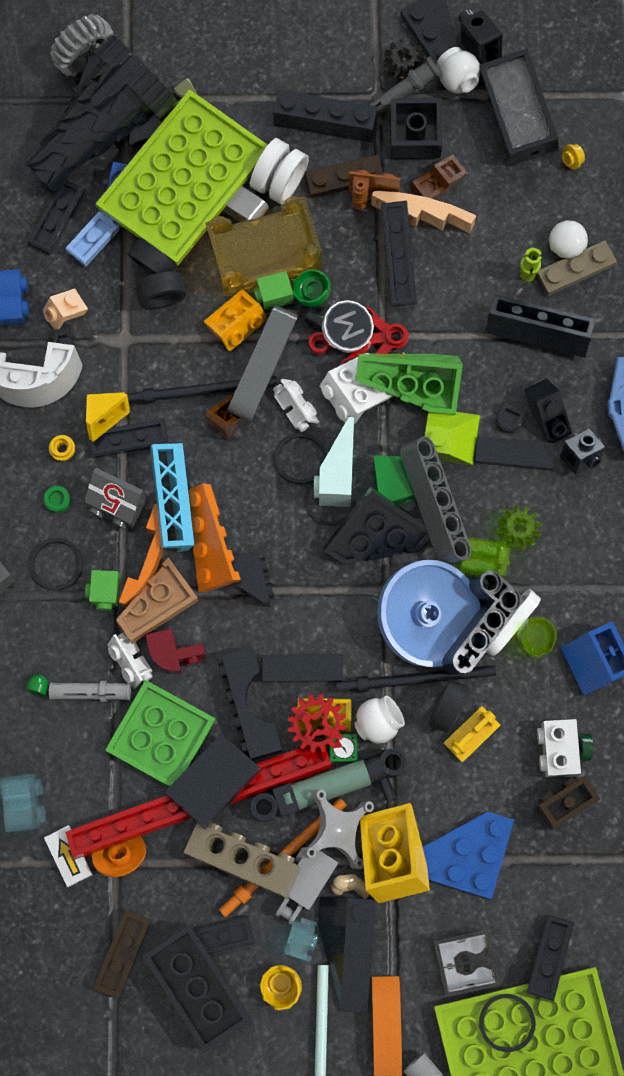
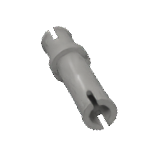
M100 681V683L50 682L49 685L50 700L100 699V702H107V699L131 700L132 693L131 683H107V681Z

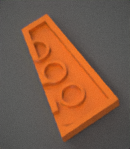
M202 483L188 489L198 591L209 592L240 581L239 573L234 572L231 563L234 561L232 550H227L224 538L227 536L225 528L219 525L217 519L220 513L211 484Z

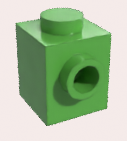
M287 271L257 278L258 288H254L256 301L262 303L264 311L273 309L274 305L284 306L294 303L293 291Z
M92 570L91 583L86 584L85 595L91 605L96 606V610L112 611V607H119L121 575L118 571Z

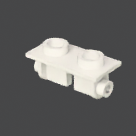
M281 379L284 386L282 384L277 385L273 389V396L283 410L290 406L293 407L286 415L295 429L303 432L309 428L308 422L319 423L315 416L317 414L315 408L311 403L304 400L301 395L303 391L298 383L292 380Z
M124 633L118 636L116 634L113 635L107 644L111 658L120 665L124 680L127 683H131L133 689H136L142 680L145 682V680L149 681L152 679V669L144 656L137 659L133 658V655L140 652L136 643L131 644Z

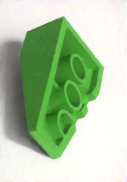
M358 354L356 381L399 397L400 400L407 403L410 402L420 406L428 412L456 414L463 364L459 356Z

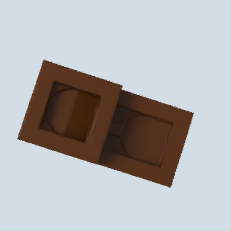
M452 154L433 165L431 171L412 181L410 188L417 196L435 200L466 177L468 172Z

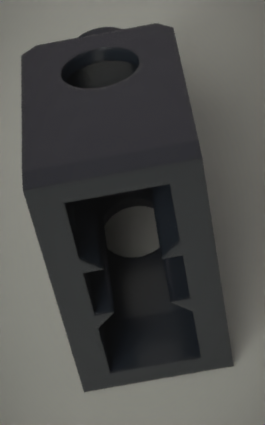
M469 9L462 11L458 16V20L461 23V42L466 51L473 54L480 65L501 58L502 33L484 11H478L474 14Z

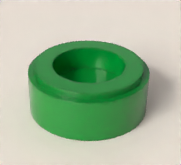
M53 486L45 492L44 504L48 510L53 513H62L69 508L71 497L64 487Z

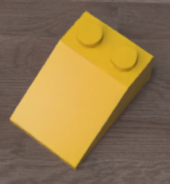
M408 803L363 815L360 819L366 891L378 903L430 891L427 863L412 805Z

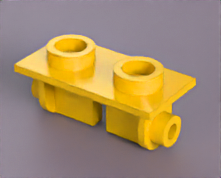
M481 706L444 744L461 762H464L501 725L495 720L496 717L492 712L486 711Z

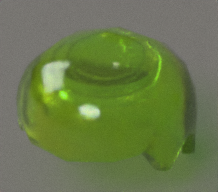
M533 616L526 619L517 630V642L521 650L537 658L552 652L557 640L556 628L552 622L541 616Z

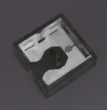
M488 930L433 941L444 997L500 986L496 963H489L487 953H493ZM466 954L467 957L462 959L461 955Z

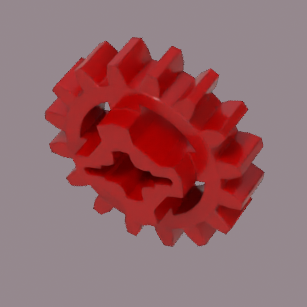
M309 693L308 701L299 698L300 707L293 705L291 710L295 715L288 716V721L294 723V725L288 727V731L296 732L292 740L295 742L300 739L302 741L301 749L310 745L312 753H314L316 747H320L321 751L325 752L327 744L334 748V739L342 740L343 738L339 730H346V724L340 723L341 720L346 718V714L338 713L342 705L337 704L333 706L334 697L332 696L327 701L323 700V693L319 694L318 699H314L312 693ZM313 705H321L317 710L310 711L306 709ZM330 711L335 718V727L328 721L327 716ZM323 713V727L318 725L312 731L311 719L316 720ZM299 719L306 724L307 729L304 734L300 730ZM324 734L327 736L321 740H313L318 735Z

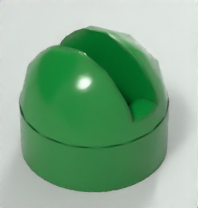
M34 675L29 679L25 690L33 694L46 696L49 683L44 676Z

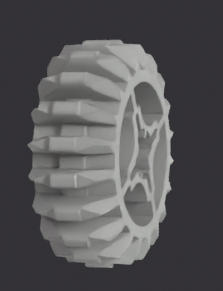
M93 14L87 17L82 16L80 20H75L70 26L67 25V28L60 32L61 35L55 38L56 43L51 46L50 55L54 65L67 76H76L85 68L87 61L94 51L110 34H113L111 26L99 15Z

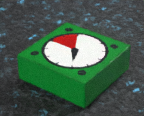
M342 734V740L335 738V747L332 748L330 746V761L356 762L357 734Z

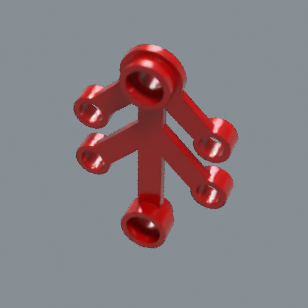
M365 307L372 315L374 327L381 333H373L369 342L358 351L352 352L348 358L343 359L340 366L357 358L358 354H365L373 344H382L376 354H389L392 349L403 348L409 338L407 329L400 324H387L375 314L372 308ZM316 332L311 335L309 348L314 354L322 355L328 349H334L326 341L322 332ZM393 334H398L400 336V339L398 341H394L391 339V336ZM317 342H322L324 347L317 349L314 345Z

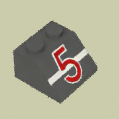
M98 468L94 469L84 501L87 508H89L88 512L101 519L103 516L112 519L111 523L123 530L127 527L134 530L148 504L144 491Z

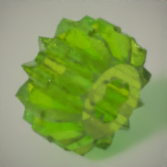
M515 505L513 513L506 509L503 513L505 518L499 517L498 519L501 527L497 528V534H505L501 542L506 543L510 540V549H514L516 543H518L520 550H524L525 542L532 547L535 544L533 538H539L541 535L536 529L541 528L542 523L534 521L538 514L534 512L529 516L527 514L529 511L528 506H525L523 512H520L518 505ZM516 523L518 526L520 524L524 526L523 532L521 530L519 532L514 530Z

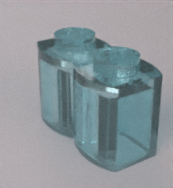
M33 773L0 778L6 833L42 829L41 823L46 821L44 806H39L38 795L43 794L41 779H37L36 774Z

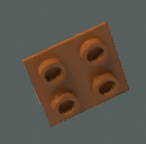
M365 170L349 171L348 194H352V206L357 210H362L367 206L368 197H372L374 191L399 192L400 178L392 174L375 175Z

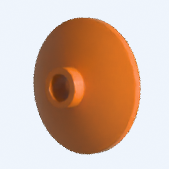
M140 836L92 854L94 867L99 873L108 877L127 875L137 869L143 862L146 855V845Z

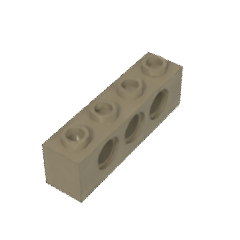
M198 823L196 824L183 853L286 899L288 898L300 871V867L293 863L295 858L279 852L278 856L269 853L271 848L255 842L254 846L245 843L246 838L235 832H231L230 836L221 832L223 828L214 823H211L205 830ZM223 841V850L215 854L214 848L216 844ZM248 852L246 862L239 864L238 858L240 854ZM272 862V870L268 874L263 875L262 868L264 864Z

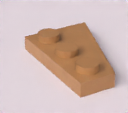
M169 557L162 564L163 566L156 575H153L147 582L148 584L142 592L131 601L116 620L131 644L198 602V597Z

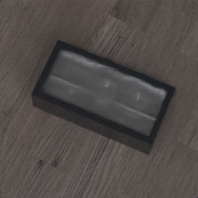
M525 49L479 65L480 77L510 165L513 166L559 150V138L528 50Z

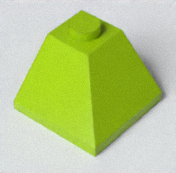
M428 412L424 437L432 440L440 461L473 466L480 415L456 412V414Z

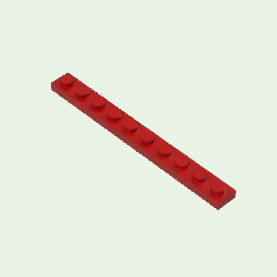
M307 745L304 749L299 748L257 763L261 768V772L230 804L332 768L326 748L325 752H322L320 747H316L314 753H312L311 746ZM164 796L74 828L65 833L72 857L76 860L185 821L191 817L168 796Z

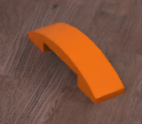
M154 504L146 526L148 534L154 535L139 579L127 578L119 600L120 605L124 608L147 586V582L155 575L161 561L164 548H161L157 504Z
M399 976L372 977L374 1076H402Z

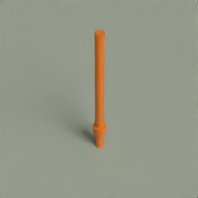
M338 798L332 804L333 807L341 811L347 806L341 798ZM320 816L281 852L292 857L319 832ZM269 862L262 869L263 875L268 874L272 870V862ZM249 882L244 886L240 885L233 892L234 895L219 908L220 912L227 917L241 903L245 904L252 897L251 894L258 886Z

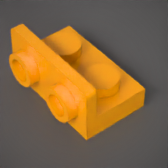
M242 289L209 316L204 323L210 331L222 340L225 348L231 351L267 321V317L261 305Z

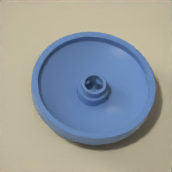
M437 560L417 561L397 570L384 585L377 608L379 628L389 648L398 657L410 664L420 667L443 666L444 655L480 609L479 599L470 590L468 578L452 565ZM475 636L471 638L472 645L476 639Z

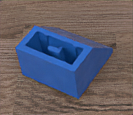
M613 621L560 647L583 696L624 678V643Z

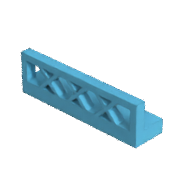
M183 443L152 444L150 449L161 548H177V552L188 551L194 546ZM158 451H166L168 467L159 460ZM165 474L169 475L171 492L162 486L161 479ZM168 499L172 501L174 518L165 512L164 504ZM171 525L175 526L176 541H168L167 529Z

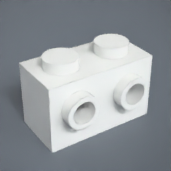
M576 719L543 721L541 728H537L538 744L543 745V755H539L540 771H545V778L580 775L581 767Z

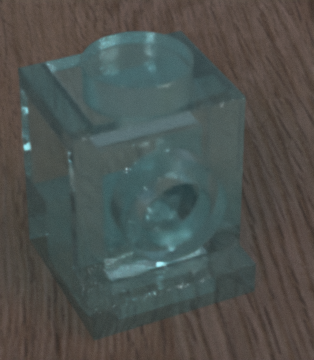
M302 917L300 922L294 921L284 954L310 962L312 956L307 955L308 949L312 951L315 949L319 936L314 934L317 922Z

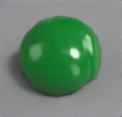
M309 269L301 272L293 280V296L302 306L318 307L329 298L331 283L328 276L323 272Z

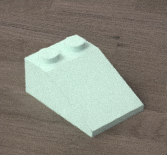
M348 417L320 467V476H314V498H319V506H351L354 417Z

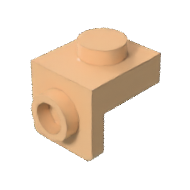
M72 289L51 296L43 308V313L47 322L55 330L60 329L64 321L85 315L88 308L77 291Z

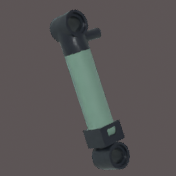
M388 749L382 753L293 784L289 783L273 789L275 796L266 793L255 796L250 805L251 812L258 821L270 822L279 811L281 816L284 817L301 809L316 805V801L311 797L313 790H324L326 792V799L330 800L376 783H380L386 802L394 801L396 796L390 778L398 777L403 773L407 764L406 757L398 749ZM394 756L399 759L400 767L397 770H389L386 767L385 760L388 757ZM261 801H269L272 804V811L267 815H260L257 812V805Z

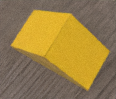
M123 392L87 395L86 425L89 440L94 442L130 413L127 394Z

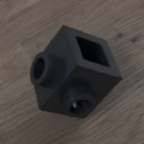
M587 429L582 433L573 434L564 442L560 458L577 475L588 468L594 469L601 463L605 446L599 437L595 436L590 429Z

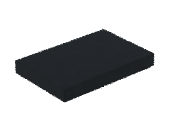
M221 734L165 791V794L205 830L261 772V768Z

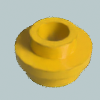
M569 144L563 148L562 160L569 168L577 169L585 161V154L579 145Z
M59 435L51 440L49 452L54 459L66 461L74 455L75 444L70 437ZM61 445L67 446L66 451L63 453L58 452V448Z

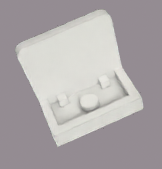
M358 357L328 371L320 384L324 397L331 402L336 409L337 416L344 423H346L348 417H354L355 424L364 411L394 396L356 381Z

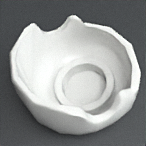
M565 220L558 223L552 229L549 236L551 251L563 258L570 259L579 256L586 249L588 243L584 227L576 221Z

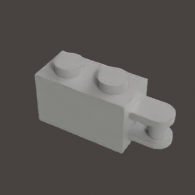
M300 851L294 860L298 863L297 866L300 867V871L288 898L284 899L275 914L277 917L281 915L289 920L288 924L290 925L293 924L303 907L310 910L338 865L337 861L321 851L316 852L314 858H304ZM290 899L299 904L296 911L286 906Z

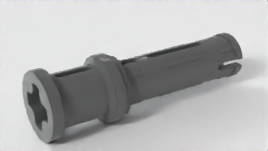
M430 56L426 58V62L415 70H409V73H407L408 77L375 101L369 103L372 106H377L378 117L390 108L392 98H404L416 89L422 90L427 82L436 76L440 77L442 75Z

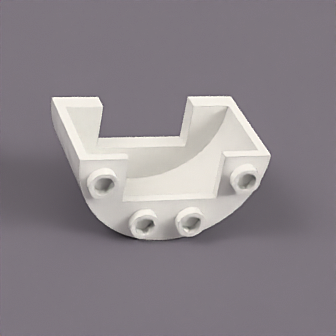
M48 342L44 367L6 362L7 354L0 352V398L10 404L21 407H40L62 398L74 386L81 373L82 362L75 346Z

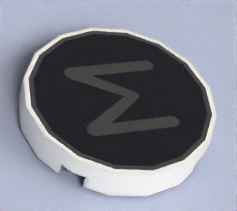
M349 300L337 302L327 310L322 321L324 338L330 346L342 350V352L358 351L369 342L373 334L374 325L372 317L367 309L357 302Z

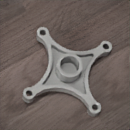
M313 790L311 797L316 801L320 811V828L315 840L308 847L302 849V856L304 858H314L319 850L332 847L338 849L347 857L352 869H362L364 862L356 853L355 836L361 817L365 813L373 811V803L363 801L356 809L344 812L336 809L327 801L324 790Z

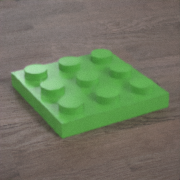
M145 680L105 751L170 787L192 764L216 718Z

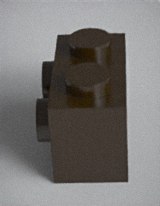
M573 776L561 784L564 789L556 795L552 790L539 798L542 804L538 805L536 809L550 831L600 800L586 776L579 780L576 776Z

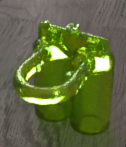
M468 537L471 555L467 560L462 561L460 571L474 575L492 570L500 576L506 577L507 567L511 562L509 560L511 548L506 547L504 543Z

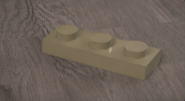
M605 240L583 250L579 256L570 259L565 258L539 270L536 275L545 293L549 296L615 266L617 261Z

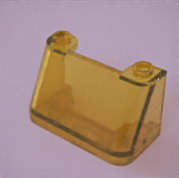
M294 196L286 199L281 206V212L233 225L230 219L223 216H218L209 222H205L225 295L234 296L242 289L245 292L253 291L254 288H258L257 278L287 271L289 281L296 279L303 271L309 269L320 271L323 267L321 246L305 196Z

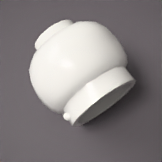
M453 47L444 52L438 59L436 65L442 73L439 79L448 91L459 94L470 92L477 86L481 74L480 63L473 54L463 51L459 47Z
M384 696L381 699H370L358 708L355 728L362 739L381 744L393 739L397 735L398 729L403 727L405 722L397 704L389 696Z

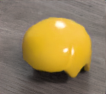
M286 965L270 967L262 975L259 985L263 1000L273 1006L275 1010L290 1009L298 1001L302 991L299 975L295 970Z

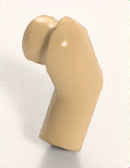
M355 874L339 875L334 878L331 884V890L336 895H342L344 891L352 890L363 899H366L369 895L366 891L365 882Z

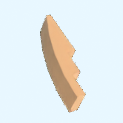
M374 191L372 194L371 205L382 210L381 203L407 200L410 225L415 228L421 219L442 231L448 222L470 234L475 224L476 215L451 204L428 197L386 191Z

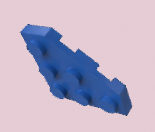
M486 812L424 846L423 851L427 863L429 881L492 899L514 820Z

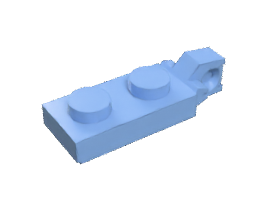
M99 211L66 247V251L86 267L115 236L121 225L105 213Z

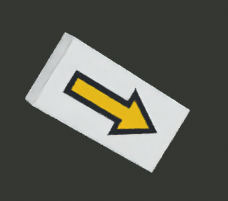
M69 825L44 838L67 887L93 875L85 857L76 860L72 857L65 833L72 830Z

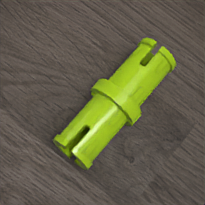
M528 249L521 260L520 277L526 282L534 280L541 268L540 260L542 257H540L541 252L539 249Z

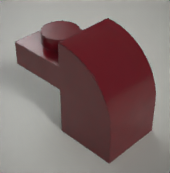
M172 629L146 634L152 659L161 670L167 673L183 674L181 663H185L186 666H192L201 663V659L206 658L203 643L177 649Z

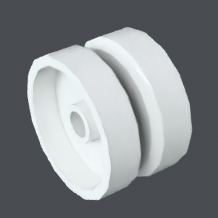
M278 138L273 139L261 154L253 170L250 187L262 194L269 191L270 199L279 204H285L300 184L309 162V156L297 149L290 152L289 144Z

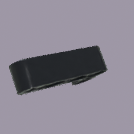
M489 570L477 573L470 579V590L484 604L444 655L443 668L449 674H465L473 670L520 607L521 596L518 591L495 571ZM484 578L488 581V589H485L483 586ZM503 595L507 598L506 607L502 603ZM488 615L492 618L491 627L487 624ZM472 636H475L477 639L476 648L472 645Z

